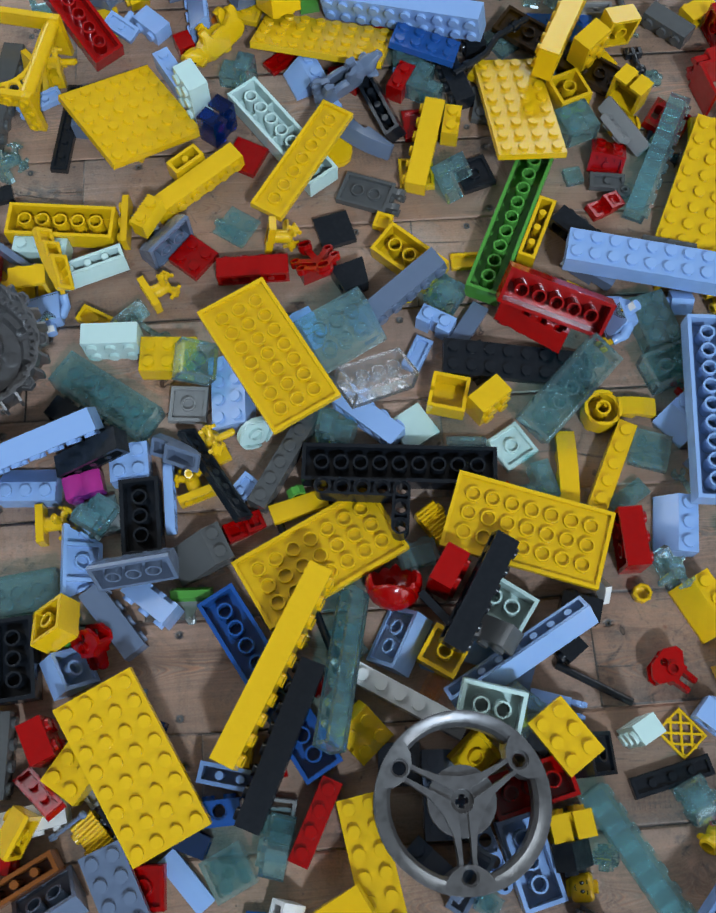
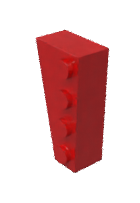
M500 303L494 317L499 324L514 329L516 332L527 336L558 354L571 328L503 303Z

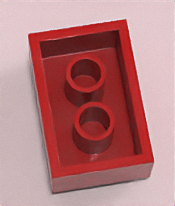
M642 505L617 507L614 511L616 516L611 535L618 575L642 573L654 561L653 551L649 547L650 533L646 530L645 525L647 522L646 512L643 511Z
M448 542L428 578L425 590L445 601L449 596L453 597L471 563V560L468 559L471 553Z

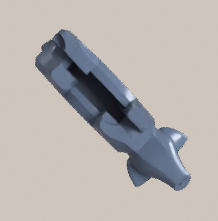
M376 49L366 54L363 51L359 55L358 61H355V58L352 56L346 59L343 66L335 69L326 77L314 79L311 87L315 104H320L323 99L334 103L356 89L363 82L365 76L369 78L379 76L376 66L378 60L383 56L382 52Z

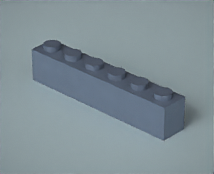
M430 247L347 316V321L362 339L369 337L373 334L376 327L385 324L393 313L396 314L403 308L405 303L414 300L417 293L422 289H427L435 278L443 276L446 269H448L446 263Z

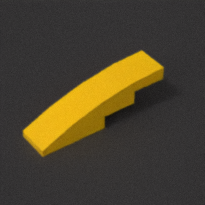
M34 227L32 233L38 253L56 289L74 290L75 287L67 255H62L60 243L54 240L52 229Z
M555 431L556 480L559 497L580 503L579 469L574 431Z

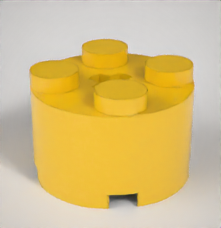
M601 389L592 392L580 409V420L584 428L595 433H605L612 430L622 415V402L609 390Z

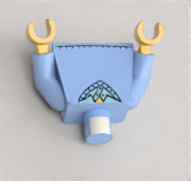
M56 289L58 291L32 298L28 303L27 307H38L41 317L36 322L45 321L48 328L46 332L48 337L58 335L57 328L65 325V319L68 317L71 309L68 293L64 289Z
M606 296L612 298L617 307L604 331L606 338L602 337L597 341L598 345L606 343L600 347L601 350L607 351L611 344L616 345L630 337L634 326L639 321L635 313L641 309V304L638 300L635 299L631 302L629 299H623L621 296Z

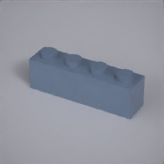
M94 584L80 594L78 598L97 623L102 622L111 629L113 635L111 642L122 657L130 662L149 647L146 643L148 638L141 630L138 632L135 629L134 625H136V622L130 615L126 616L123 613L124 606L118 599L114 601L110 596L113 592L111 590L99 592Z

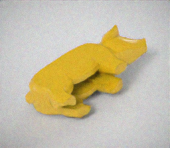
M232 4L224 8L218 6L212 11L218 23L211 25L209 29L202 23L197 25L195 28L199 36L197 45L189 48L181 55V62L191 58L197 67L205 68L208 63L217 60L224 53L231 51V46L240 39L245 30V24L238 17L237 10Z

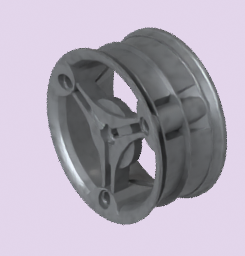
M451 710L433 714L418 721L403 732L394 742L377 774L373 794V810L376 827L387 852L396 864L415 881L445 895L478 897L492 894L508 887L522 877L534 864L546 843L552 818V796L547 774L541 760L532 746L518 731L500 719L488 714L469 710ZM449 728H465L481 732L497 740L502 760L482 772L468 765H454L435 774L412 765L409 749L421 738L435 731ZM513 756L518 762V767L514 766L512 763ZM400 762L404 765L405 772L403 775H396L393 772L392 767L394 763ZM505 765L510 772L492 784L487 777ZM410 770L432 781L429 789L407 778ZM515 776L519 780L527 781L531 803L528 828L515 854L501 867L489 873L478 866V834L486 830L494 819L497 809L496 792L511 777ZM402 782L410 785L427 797L428 813L438 829L453 838L457 866L449 870L444 876L420 864L407 851L396 832L391 816L390 793L391 789ZM459 795H462V799L465 798L466 804H462V808H458L459 804L455 805V799H458ZM461 838H469L471 864H464ZM471 869L474 875L469 882L465 883L463 881V873Z

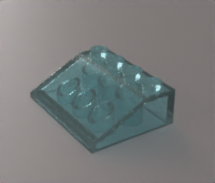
M358 286L293 322L327 374L387 340L368 300Z

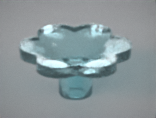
M654 69L646 71L645 76L654 82L653 87L660 86L663 78L662 74Z

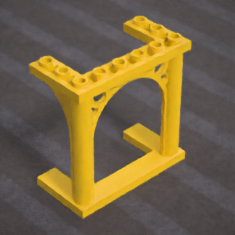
M0 6L1 24L41 29L26 68L13 79L0 83V104L19 107L31 130L46 132L48 125L40 107L42 78L53 46L61 47L62 51H58V54L73 56V46L60 14ZM17 85L19 89H10V86Z

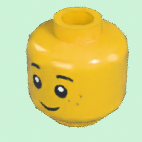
M589 871L566 878L567 896L571 897L575 903L593 902L595 894H599L598 879H593Z

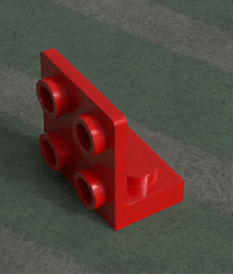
M603 138L592 139L591 154L586 171L622 174L626 161V145L618 144L615 141L613 143L607 142Z

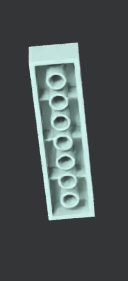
M254 76L227 93L229 107L262 144L269 149L271 154L280 161L302 130V127ZM328 155L304 189L310 197L338 179V166Z

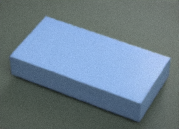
M417 334L404 359L402 368L419 374L434 341Z

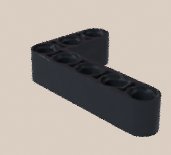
M323 476L318 477L314 481L315 495L319 500L392 503V537L398 541L405 540L408 537L411 486L406 480ZM322 486L327 487L324 491L318 490ZM341 487L347 488V490L343 492L339 491L338 489ZM365 488L367 491L361 493L358 489ZM379 489L387 490L385 493L377 492ZM403 489L406 493L399 494L397 491ZM398 508H404L406 511L403 513H399L396 510ZM398 526H402L405 528V530L399 532L395 530V528Z

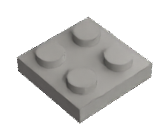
M171 386L168 422L173 424L207 425L209 387Z

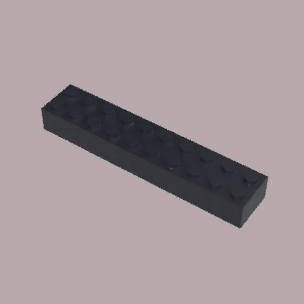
M303 442L301 482L303 486L314 487V481L318 477L324 476L399 479L409 482L411 489L454 490L460 470L498 480L497 447Z

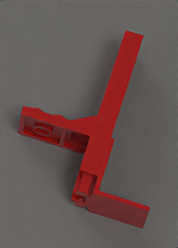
M716 2L710 4L700 27L710 48H706L703 55L692 57L690 60L693 66L686 68V77L688 81L690 80L688 86L702 114L708 116L716 100V88L713 84L716 81Z

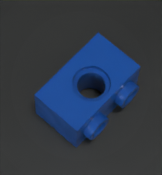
M236 793L223 794V799L215 800V796L202 797V803L212 820V824L204 829L233 826L236 821L233 819L236 808L242 806V797H236ZM219 804L225 807V814L222 817H217L215 814V808Z

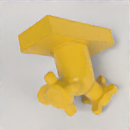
M53 46L52 57L49 58L46 66L48 84L50 88L58 86L59 89L67 88V81L63 70L68 66L76 65L77 59H61L58 56V51H62V48Z
M276 216L268 217L264 238L265 254H272L275 243H285L283 248H288L293 252V249L299 243L298 240L294 241L293 237H296L297 234H302V231H300L295 222L289 225V219H285L282 222V229H277Z
M162 270L160 274H156L158 283L149 286L143 275L137 278L141 290L157 314L164 311L158 300L160 297L170 293L172 294L170 299L173 300L175 297H179L181 285L178 284L177 287H172L168 279L174 277V274Z
M214 423L204 425L198 431V434L209 449L208 453L214 456L220 466L233 460L223 440L233 436L235 429L230 428L219 434L212 429L216 427Z
M179 469L174 476L175 487L179 488L180 483H185L188 493L177 497L182 509L217 496L210 484L202 486L199 477L203 473L200 469L198 473H192L191 470L187 469L184 475H181L182 470Z
M42 503L34 504L36 543L41 547L49 546V532H62V524L68 523V515L75 516V511H72L68 506H58L57 509L62 510L60 515L58 516L56 513H53L48 517V508Z

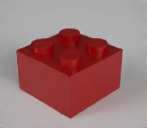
M37 715L15 726L30 767L44 768L52 764L66 745L64 740L58 736L57 731L59 727L56 720L50 717Z

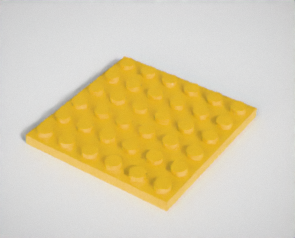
M148 65L58 95V101L113 170L203 135V130L188 116L186 110Z

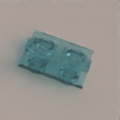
M232 206L223 219L217 218L215 220L216 228L213 233L242 249L259 227L261 221Z

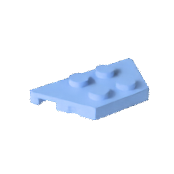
M68 523L62 524L60 593L72 597L94 585L86 571V566L95 560L103 559V543L96 539H91L82 531L74 530Z

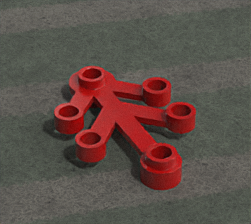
M303 240L297 244L299 253L303 256L307 255L309 259L294 258L290 261L292 269H296L298 276H304L308 272H316L318 275L327 276L334 269L333 262L339 261L341 257L339 251H334L331 244L323 246L322 251L317 256L312 250L311 241Z

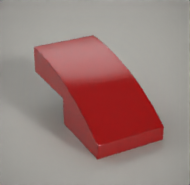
M615 190L602 195L600 200L587 204L584 210L592 221L595 222L617 211L626 203Z
M259 509L251 512L253 516L250 520L237 523L232 521L222 525V530L229 545L267 527Z

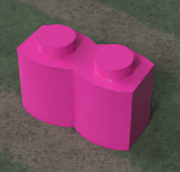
M99 468L61 479L65 499L72 505L84 503L87 499H99L107 494L103 472Z

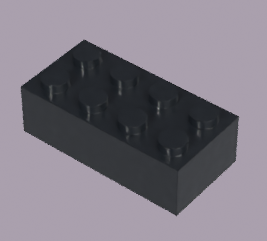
M149 476L118 480L122 556L166 548L162 482L159 477Z
M32 614L0 619V706L43 700L42 670L39 665L41 662V651L30 646L33 624Z

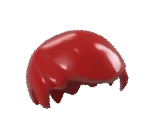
M394 564L390 569L382 568L380 573H370L365 578V589L370 600L380 608L389 611H400L413 605L417 601L422 588V576L419 571L413 570L411 572L407 569L401 571L397 564Z

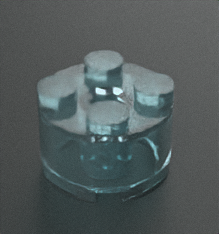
M444 274L432 281L423 294L424 302L427 301L430 306L453 316L465 299V285Z
M701 773L673 788V794L677 803L681 801L684 808L682 809L683 813L695 827L700 828L716 819V790L708 787L707 781Z

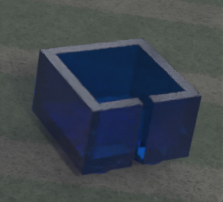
M216 94L208 103V106L219 112V114L205 107L197 115L196 119L201 139L218 149L221 144L225 143L227 137L236 130L238 124L234 103Z

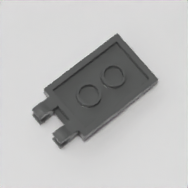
M347 171L336 196V203L372 213H377V211L388 212L394 215V217H399L401 212L399 210L400 204L393 202L396 199L398 202L404 203L406 200V190L397 189L396 184Z

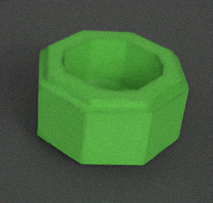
M297 484L287 489L286 493L288 498L291 499L306 494L303 485Z

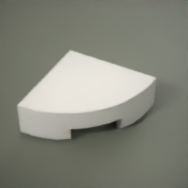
M601 578L599 590L596 591L599 599L604 600L603 605L609 604L612 586Z

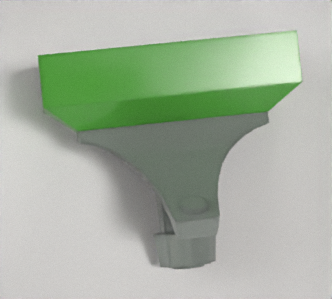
M177 587L170 590V599L183 607L185 620L188 625H194L197 622V604L213 595V587Z

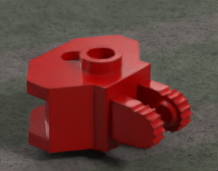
M102 622L88 624L85 629H79L78 637L70 642L71 647L81 655V658L87 659L91 670H104L108 668L109 661L106 651L110 650L109 645L113 639L111 629Z
M677 646L657 651L646 667L647 681L653 686L667 683L689 694L691 689L679 680L681 676L691 683L698 681V678L687 670V666L684 665L683 651Z

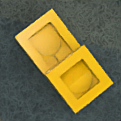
M617 397L623 405L621 417L633 418L640 416L654 418L657 416L655 398Z

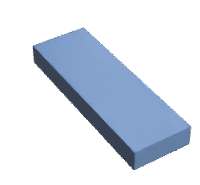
M172 849L158 862L167 863L168 879L195 913H203L216 900L177 850Z

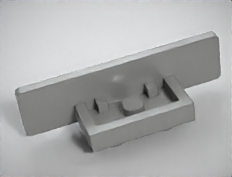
M608 96L598 107L602 114L600 117L603 121L602 126L607 131H611L613 134L612 138L616 143L626 144L634 155L639 157L651 144L613 97Z

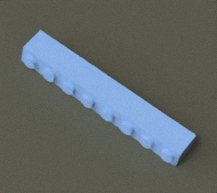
M579 595L523 633L524 636L512 656L505 653L499 655L495 652L445 686L443 690L456 708L463 676L507 686L599 622L591 606Z

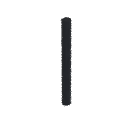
M557 661L554 669L632 706L634 698Z

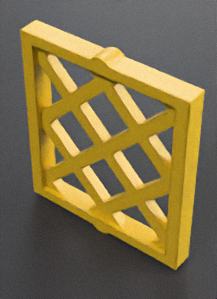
M679 707L662 724L663 726L669 724V732L666 731L663 734H669L670 741L663 734L660 735L683 760L697 749L698 745L707 737ZM678 714L679 721H672V717ZM682 716H683L688 722H682ZM672 724H679L680 732H672ZM682 724L689 725L690 732H683ZM693 727H694L699 733H693ZM673 735H680V743L673 742ZM683 735H690L691 743H683ZM693 735L700 736L701 739L694 743ZM674 745H679L681 752ZM684 746H691L687 754H684Z

